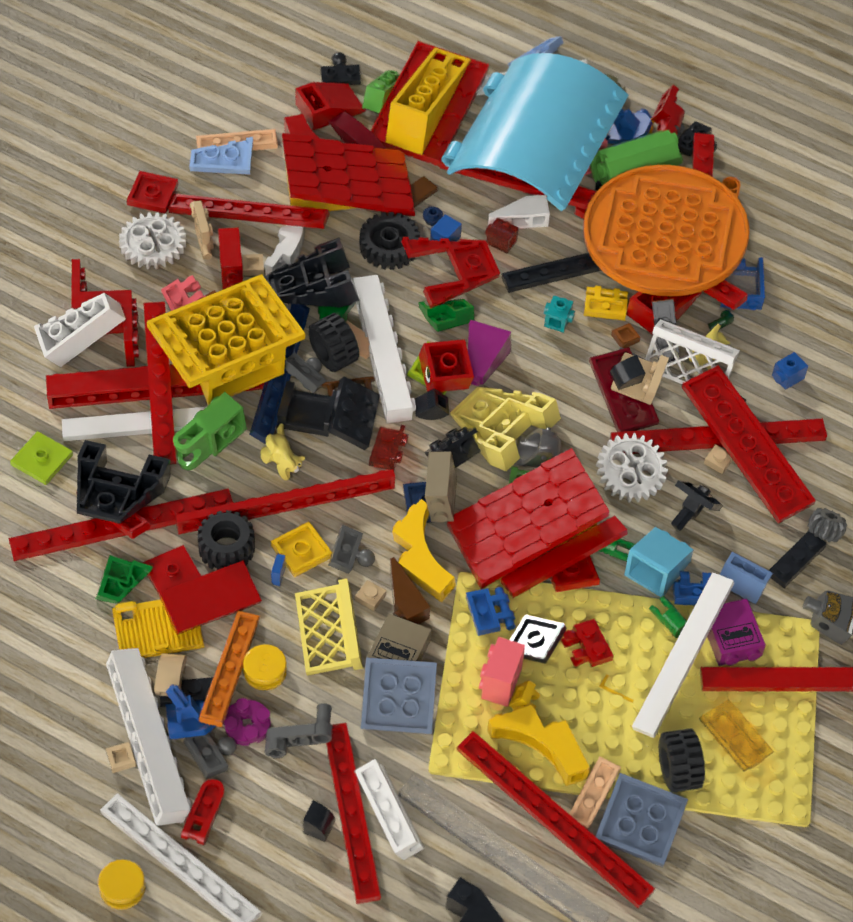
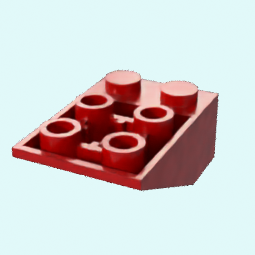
M311 82L295 88L296 106L301 114H304L307 123L313 131L330 125L328 122L343 111L351 116L366 112V109L362 108V103L348 84Z

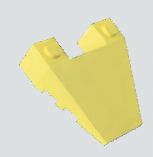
M477 387L450 412L460 428L477 429L478 432L472 436L481 450L480 453L490 465L504 471L510 469L520 459L515 440L531 425L542 429L552 428L561 419L558 405L554 398L533 392L532 395H524L521 391L514 390L513 393H504L503 389Z

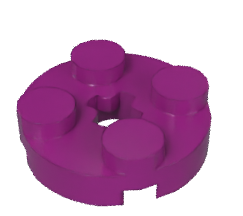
M246 698L238 699L229 707L224 721L226 735L232 737L236 744L241 746H249L250 743L263 741L266 738L267 730L271 728L270 711L260 702L247 700ZM251 719L253 724H247L245 727L242 720Z

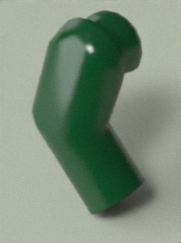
M724 310L720 314V318L707 324L710 331L717 324L720 325V329L732 324L734 315L729 310Z

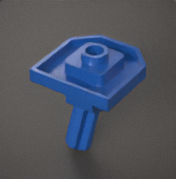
M621 108L606 140L608 144H618L648 135L653 123L646 113H632L629 109L623 110Z
M172 684L169 686L166 694L174 703L166 705L169 740L203 736L216 727L199 722L204 701H194L190 695L186 697L178 685Z

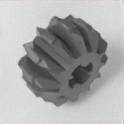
M817 508L808 520L807 526L809 531L814 533L815 537L821 538V540L838 542L846 532V519L827 508Z

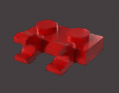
M595 619L575 624L573 630H567L563 634L564 638L561 639L564 648L577 643L582 648L572 651L574 657H571L570 660L574 667L589 662L591 667L613 661L614 655Z

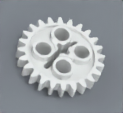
M148 212L147 217L140 214V219L132 217L133 223L126 222V227H122V233H119L121 253L125 254L126 260L131 259L132 265L138 262L139 268L143 264L146 265L147 269L151 265L158 269L159 264L165 268L166 262L174 264L173 258L179 260V254H184V248H186L184 227H180V222H175L174 217L167 219V214L159 217V212L155 216Z
M625 433L623 440L617 435L614 441L609 440L607 446L604 445L601 451L603 453L598 455L599 461H597L596 467L600 469H598L596 474L602 476L599 482L607 483L604 490L611 488L613 490L611 496H614L616 493L620 494L619 500H622L624 496L627 497L629 503L632 497H635L637 503L640 502L641 496L648 500L649 493L655 496L657 490H661L662 483L667 478L664 476L668 472V469L664 468L667 460H661L664 452L657 453L659 445L652 447V439L647 443L644 442V435L640 440L637 439L636 433L633 434L632 438H629L627 433ZM632 452H638L641 457L634 456ZM613 460H619L622 465L615 464ZM642 471H648L651 476L644 475ZM623 478L629 479L632 483H625Z

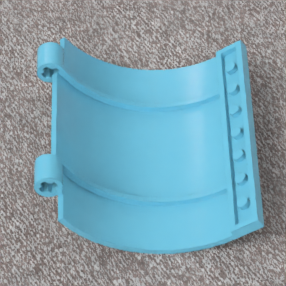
M536 53L520 57L511 63L505 75L494 72L483 88L485 95L489 97L462 143L452 141L442 156V162L449 167L446 173L450 175L456 171L468 168H485L500 171L534 186L547 196L546 199L560 211H563L574 195L629 94L596 68L574 58L551 53Z

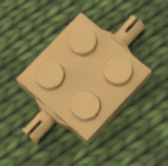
M193 201L190 203L191 215L194 218L199 247L203 260H209L212 258L211 250L214 249L213 239L210 237L213 236L212 225L207 222L209 220L207 208L203 209L201 201Z

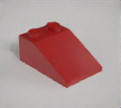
M702 291L682 296H658L637 292L630 298L626 315L652 334L655 327L652 301L673 299L677 322L701 295Z

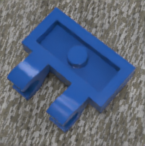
M680 571V579H678V582H674L673 585L674 604L695 606L712 573L702 572V581L700 583H690L689 572Z

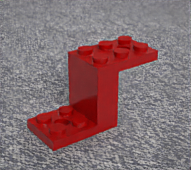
M72 259L71 308H80L82 303L103 293L119 302L126 319L106 334L124 333L126 366L134 367L135 358H139L137 298H132V290L88 291L87 281H83L86 280L85 267H81L80 259Z

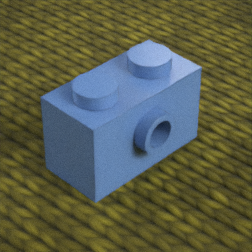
M732 552L719 575L734 580L732 592L756 604L773 573Z

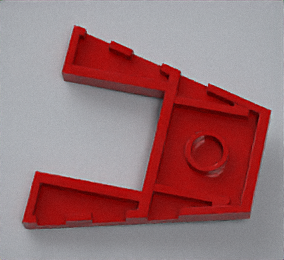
M403 237L402 244L408 258L447 252L459 281L424 288L423 293L430 309L499 278L500 271L486 240L460 239L459 241H450L447 238H441L440 241L424 237H419L418 240H412L408 237Z

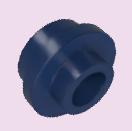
M428 207L423 211V219L430 226H434L443 217L442 210L437 207Z

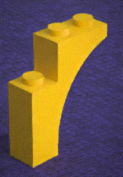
M421 499L417 504H413L403 520L397 521L393 527L394 541L407 550L402 553L398 563L414 583L442 602L456 587L455 577L439 565L427 547L425 527L430 514L427 503Z
M532 704L519 706L506 714H496L489 719L487 731L491 739L513 740L535 749L552 763L565 786L588 779L590 767L566 720L551 722L546 727H543Z

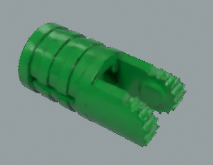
M620 538L602 548L599 552L627 562L628 554L618 551L617 547L620 546L630 550L635 543Z
M663 595L660 598L661 603L669 610L663 615L653 605L649 610L673 633L675 638H678L687 621Z

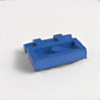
M503 587L496 588L494 590L496 595L492 596L488 588L466 593V600L478 636L499 632L500 623H504L507 630L515 629V616L513 611H510L508 605L510 602L508 594L504 593ZM494 606H499L501 612L496 613Z

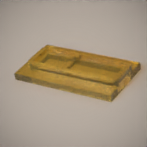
M729 699L699 717L701 723L743 772L754 768L774 752Z

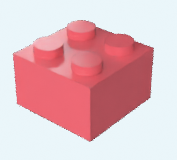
M498 637L495 645L491 644L487 656L489 658L487 664L484 663L480 677H482L479 684V689H482L481 699L506 707L509 706L522 670L525 651L524 644Z

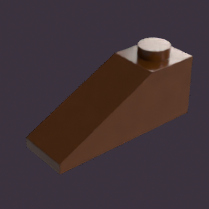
M395 557L391 558L390 578L394 607L393 615L419 625L430 619V606Z

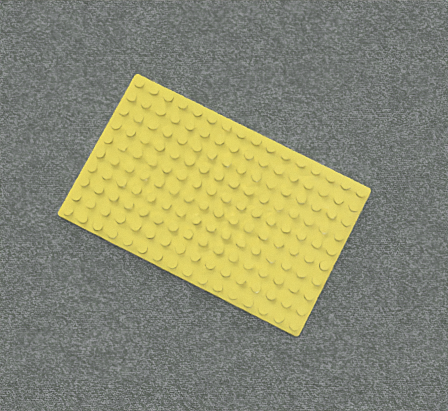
M460 572L458 574L428 767L430 774L493 783L457 751V746L474 731L541 790L579 795L587 779L565 786L552 763L535 749L513 740L490 738L487 731L489 719L496 714H506L514 709L510 706L506 707L481 699L482 689H479V684L482 678L480 677L484 663L487 664L489 659L487 656L491 644L495 645L498 637L510 640L525 614L564 623L567 628L566 631L573 630L575 624L595 619L614 655L613 661L591 667L590 663L586 662L574 667L570 660L571 657H574L572 651L582 648L579 643L564 648L560 639L546 664L523 658L522 670L516 686L527 680L536 684L535 690L541 695L539 699L530 701L536 705L535 711L543 727H546L551 722L567 721L590 767L588 777L599 756L621 767L605 799L610 800L620 773L671 792L666 786L661 772L658 749L659 739L663 732L692 728L701 743L705 762V780L700 789L674 793L688 799L685 810L799 827H808L810 825L817 692L702 691L700 668L818 667L820 632L811 626V619L753 612L766 644L763 655L754 661H739L730 666H718L709 640L706 637L655 738L633 730L632 725L678 639L649 610L652 605L657 607L662 615L669 610L661 603L660 599L585 588L555 592L553 584L542 582L513 598L501 584L500 578L483 589L488 588L492 596L496 595L494 591L496 588L503 587L504 593L508 594L510 602L508 605L510 611L514 613L516 627L513 630H507L506 625L500 623L499 632L478 636L466 600V593L482 589H480L472 573ZM669 600L687 621L695 606L674 604V601ZM494 606L496 613L501 612L499 606ZM606 674L609 677L604 686L633 699V703L623 699L618 694H613L599 687Z

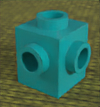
M553 296L551 302H547L544 309V327L564 333L568 322L572 323L575 316V311L572 310L574 301Z

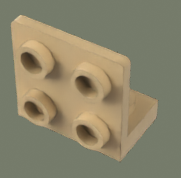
M624 353L621 361L634 355ZM661 355L658 362L653 361V363L639 358L646 373L642 383L618 390L613 381L611 390L651 405L669 358Z

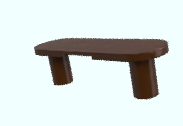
M368 376L350 379L360 385L364 384V387L373 391L372 382L375 381V377ZM339 380L322 384V388L327 389L328 396H332L333 390L338 388Z

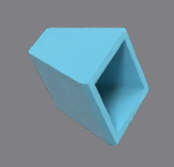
M655 527L629 550L624 575L659 597H662L678 579L680 571H684L691 562L694 549L687 543L675 539L668 532Z

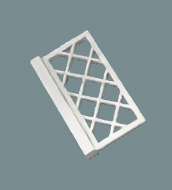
M660 319L654 327L653 337L645 359L650 361L652 357L657 355L660 358L663 355L662 353L671 350L676 360L667 363L662 376L683 384L690 380L688 374L697 371L700 375L703 373V368L707 366L713 368L717 362L728 364V368L724 373L729 379L740 350ZM658 337L665 339L669 347L660 350L656 343ZM678 346L685 347L688 355L680 358L675 348ZM695 355H705L708 363L699 365ZM691 358L695 368L686 371L682 361ZM678 363L682 373L679 375L673 374L669 366Z

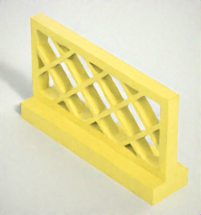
M348 579L338 580V585L295 593L307 676L353 667L354 670L363 669L352 593ZM336 593L337 598L332 604L323 600L327 594ZM312 598L315 602L308 609L302 605V599ZM319 604L328 608L322 616L313 612ZM332 611L340 615L334 624L326 620ZM310 615L318 620L312 628L304 624ZM322 623L331 627L325 636L316 632ZM335 631L343 635L337 644L329 639ZM313 635L321 639L315 648L307 644ZM325 643L334 647L328 656L319 652ZM338 650L346 654V660L336 662L332 658ZM315 655L324 659L319 666H310V661Z

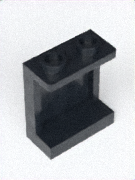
M287 381L277 414V428L282 423L284 424V429L329 437L328 428L337 391L333 390L332 396L295 390V382Z

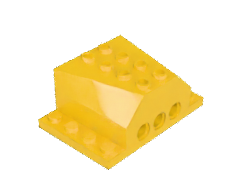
M262 274L147 321L148 329L188 387L191 388L200 384L208 405L216 396H220L224 392L232 397L283 375L286 347L305 339V332Z

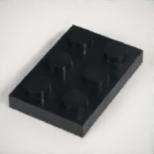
M345 376L339 380L328 432L366 450L370 445L380 394Z

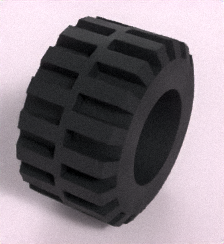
M332 313L309 326L308 334L313 351L328 370L337 372L358 360L359 348L357 340L350 326L340 315Z
M226 510V513L218 511L217 515L211 514L208 516V520L204 519L201 522L202 526H199L197 536L199 555L202 557L204 564L208 563L210 569L217 568V570L240 561H244L245 565H248V560H252L253 553H255V535L251 522H248L247 517H241L238 512L232 514L231 511ZM222 538H232L236 540L235 543L230 545H221L216 543L218 540Z
M689 728L661 733L658 747L662 776L668 789L675 793L702 788L705 780V762L701 743L695 731Z

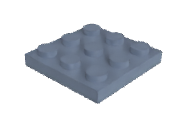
M366 658L361 729L432 734L437 663Z
M620 773L595 837L607 846L664 867L688 799Z

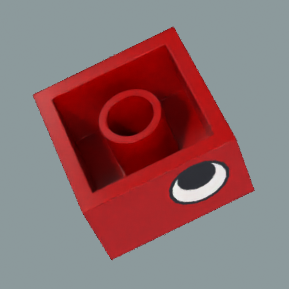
M465 339L423 344L419 353V360L427 392L434 388L439 392L469 389L474 379V374Z

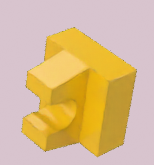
M527 680L517 685L509 706L513 709L519 706H528L532 704L530 700L535 701L539 699L541 694L535 690L536 684Z

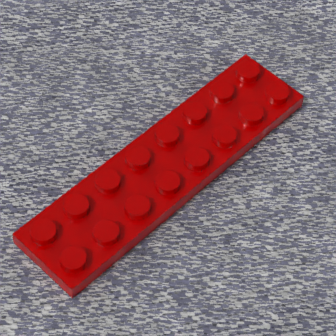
M719 365L682 384V389L778 524L815 504L816 500Z

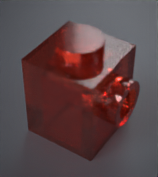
M497 217L494 223H490L486 228V242L488 245L508 254L518 240L519 227Z

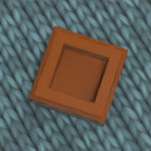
M630 323L611 332V336L622 348H627L640 342L641 337Z

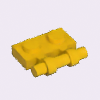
M597 285L595 287L587 286L584 316L625 321L628 291H622L620 288L605 289Z

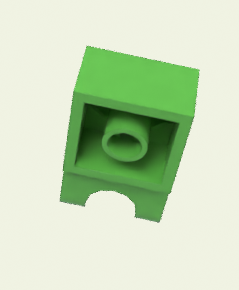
M226 392L216 396L210 405L204 410L198 411L194 418L174 435L173 443L176 450H178L177 460L181 468L185 470L195 469L211 454L217 456L247 430L243 407ZM182 439H187L185 444H181L179 442ZM190 453H193L194 458L192 461L186 462L183 460Z

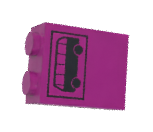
M747 599L724 603L707 636L718 666H730L744 660L754 661L762 657L766 645Z

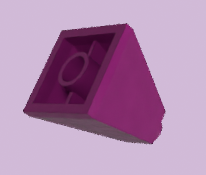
M470 320L468 354L474 374L471 385L479 386L489 379L510 354L511 331Z

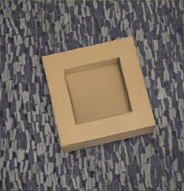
M263 254L242 255L243 276L264 275Z
M715 445L705 458L704 464L723 474L733 459L725 449Z
M367 580L355 595V601L375 611L386 596V590Z
M129 742L106 748L112 773L136 767Z

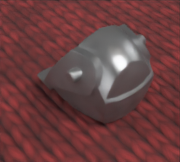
M549 427L546 429L538 428L527 437L520 436L517 443L520 459L515 465L540 467L541 463L561 453V439Z

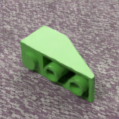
M388 70L366 86L362 108L380 113L399 77V73L394 70Z

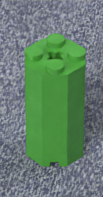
M662 130L599 149L590 164L593 180L595 182L599 180L604 185L617 175L635 168L651 165L679 166V164L683 163V157L679 152L677 135L670 133L669 130Z

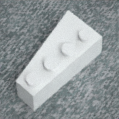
M103 293L82 303L80 308H71L66 311L65 315L58 318L54 316L48 319V323L44 325L39 323L34 328L44 358L62 367L126 318L120 303Z

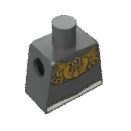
M829 590L823 592L817 599L807 596L803 603V609L813 613L811 626L842 645L853 634V597Z

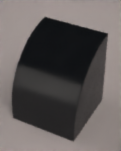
M637 355L621 361L610 371L618 390L642 383L646 374Z
M434 388L415 398L416 417L424 420H437L449 415L448 397Z
M313 800L303 819V833L326 842L335 823L333 813L321 803Z

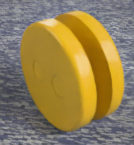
M268 644L251 648L243 660V673L247 683L251 687L263 691L272 690L280 686L287 674V663L284 653L279 648Z
M126 859L112 861L102 869L98 878L99 892L102 900L114 909L131 908L138 904L144 896L146 889L144 873L133 861Z

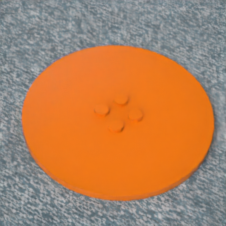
M651 165L635 168L617 175L595 193L587 206L584 217L585 244L597 266L621 285L651 295H689L707 290L719 284L739 266L746 253L749 241L747 214L735 194L710 175L682 166Z

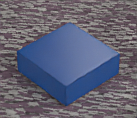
M276 555L271 571L272 585H281L286 569V555Z

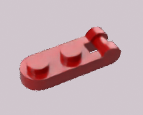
M210 779L202 784L182 829L181 839H193L197 841V844L203 846L206 844L209 832L225 795L224 785L220 781ZM195 824L202 826L200 831L193 829Z

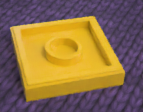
M309 521L271 541V546L277 554L286 555V567L294 578L329 560L332 555L330 548Z

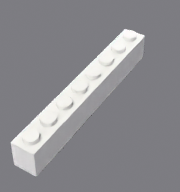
M378 275L353 278L360 300L356 302L362 330L365 332V337H368L369 357L386 423L412 420V413L416 411L415 400L410 398L411 385L405 379L407 377L406 366L401 364L402 351L401 348H397V333L392 330L393 318L387 312L389 311L388 299H384L383 296L385 295L384 284L380 283Z
M138 648L113 650L106 662V666L155 824L159 826L182 823L191 810V803L189 798H186L184 792V781L179 776L177 770V759L171 752V741L169 736H166L164 719L158 711V700L153 695L151 689L152 682L150 677H147L145 671V660L141 657Z

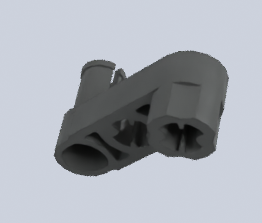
M326 703L317 705V717L314 724L269 728L266 732L265 755L272 758H283L286 755L287 747L330 742L332 740V724L330 723L331 705Z

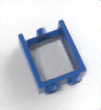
M759 257L756 267H746V259L743 258L736 270L725 280L748 294L747 301L740 305L739 309L762 310L765 299L763 257ZM723 303L720 304V308H729Z

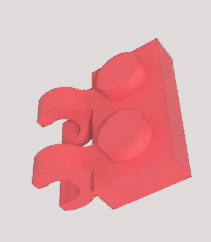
M193 275L183 282L177 279L161 289L171 311L206 297L201 290L198 291L201 286ZM188 292H196L190 298L187 294Z

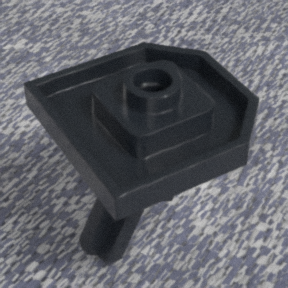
M678 480L675 486L688 496L682 504V510L673 519L671 525L676 530L681 531L692 517L696 518L704 507L711 511H720L723 505L710 494L711 490L703 484L698 486L689 481Z

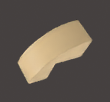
M161 654L154 688L156 696L168 697L166 690L172 684L178 685L181 689L182 674H185L187 655Z

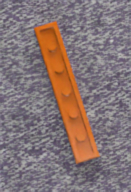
M237 611L200 713L199 722L218 727L223 726L243 669L244 657L250 649L260 621L259 615Z

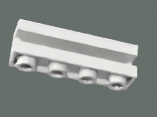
M374 759L355 770L394 853L404 861L423 850L424 846L384 766Z

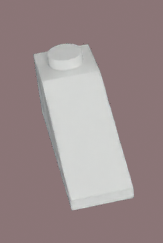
M525 196L490 213L488 216V231L548 227L550 212L546 199L547 196Z

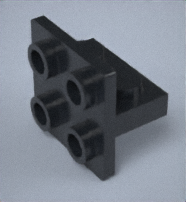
M463 427L460 430L454 428L445 434L447 437L443 440L438 439L429 445L430 448L424 453L426 456H429V452H451L454 466L457 468L481 451L472 436L478 431L476 428L468 429Z

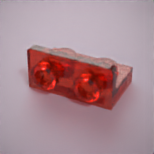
M401 424L399 431L380 426L369 459V466L385 470H395L396 464H400L403 451H401L402 446L406 447L409 434L405 433L406 425Z

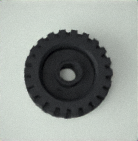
M382 212L380 217L378 214L373 215V219L368 218L367 222H364L360 229L359 247L362 257L364 259L367 258L369 264L373 262L374 267L378 268L381 265V269L385 270L387 266L390 267V270H394L395 266L400 269L403 268V264L405 266L409 265L410 261L413 262L415 260V257L408 258L402 244L403 237H408L412 240H418L420 237L418 226H415L413 220L409 221V217L406 215L402 218L400 213H397L396 216H394V212H389L387 216L385 212Z

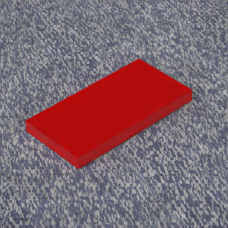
M244 561L165 589L158 594L176 635L260 604L262 601Z

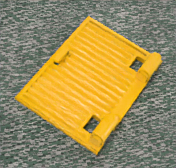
M161 599L137 604L133 601L124 602L112 608L119 650L138 648L141 657L150 658L161 656L162 653L172 654L204 648L201 627L176 635ZM132 611L133 618L122 620L121 612Z

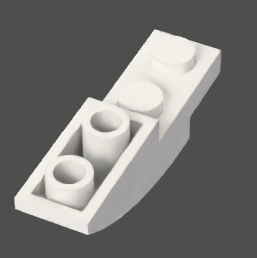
M285 225L280 228L278 232L279 243L275 248V252L264 263L265 275L286 263L290 266L296 262L303 246L305 227Z

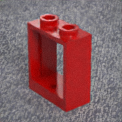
M239 227L218 229L222 290L243 282Z

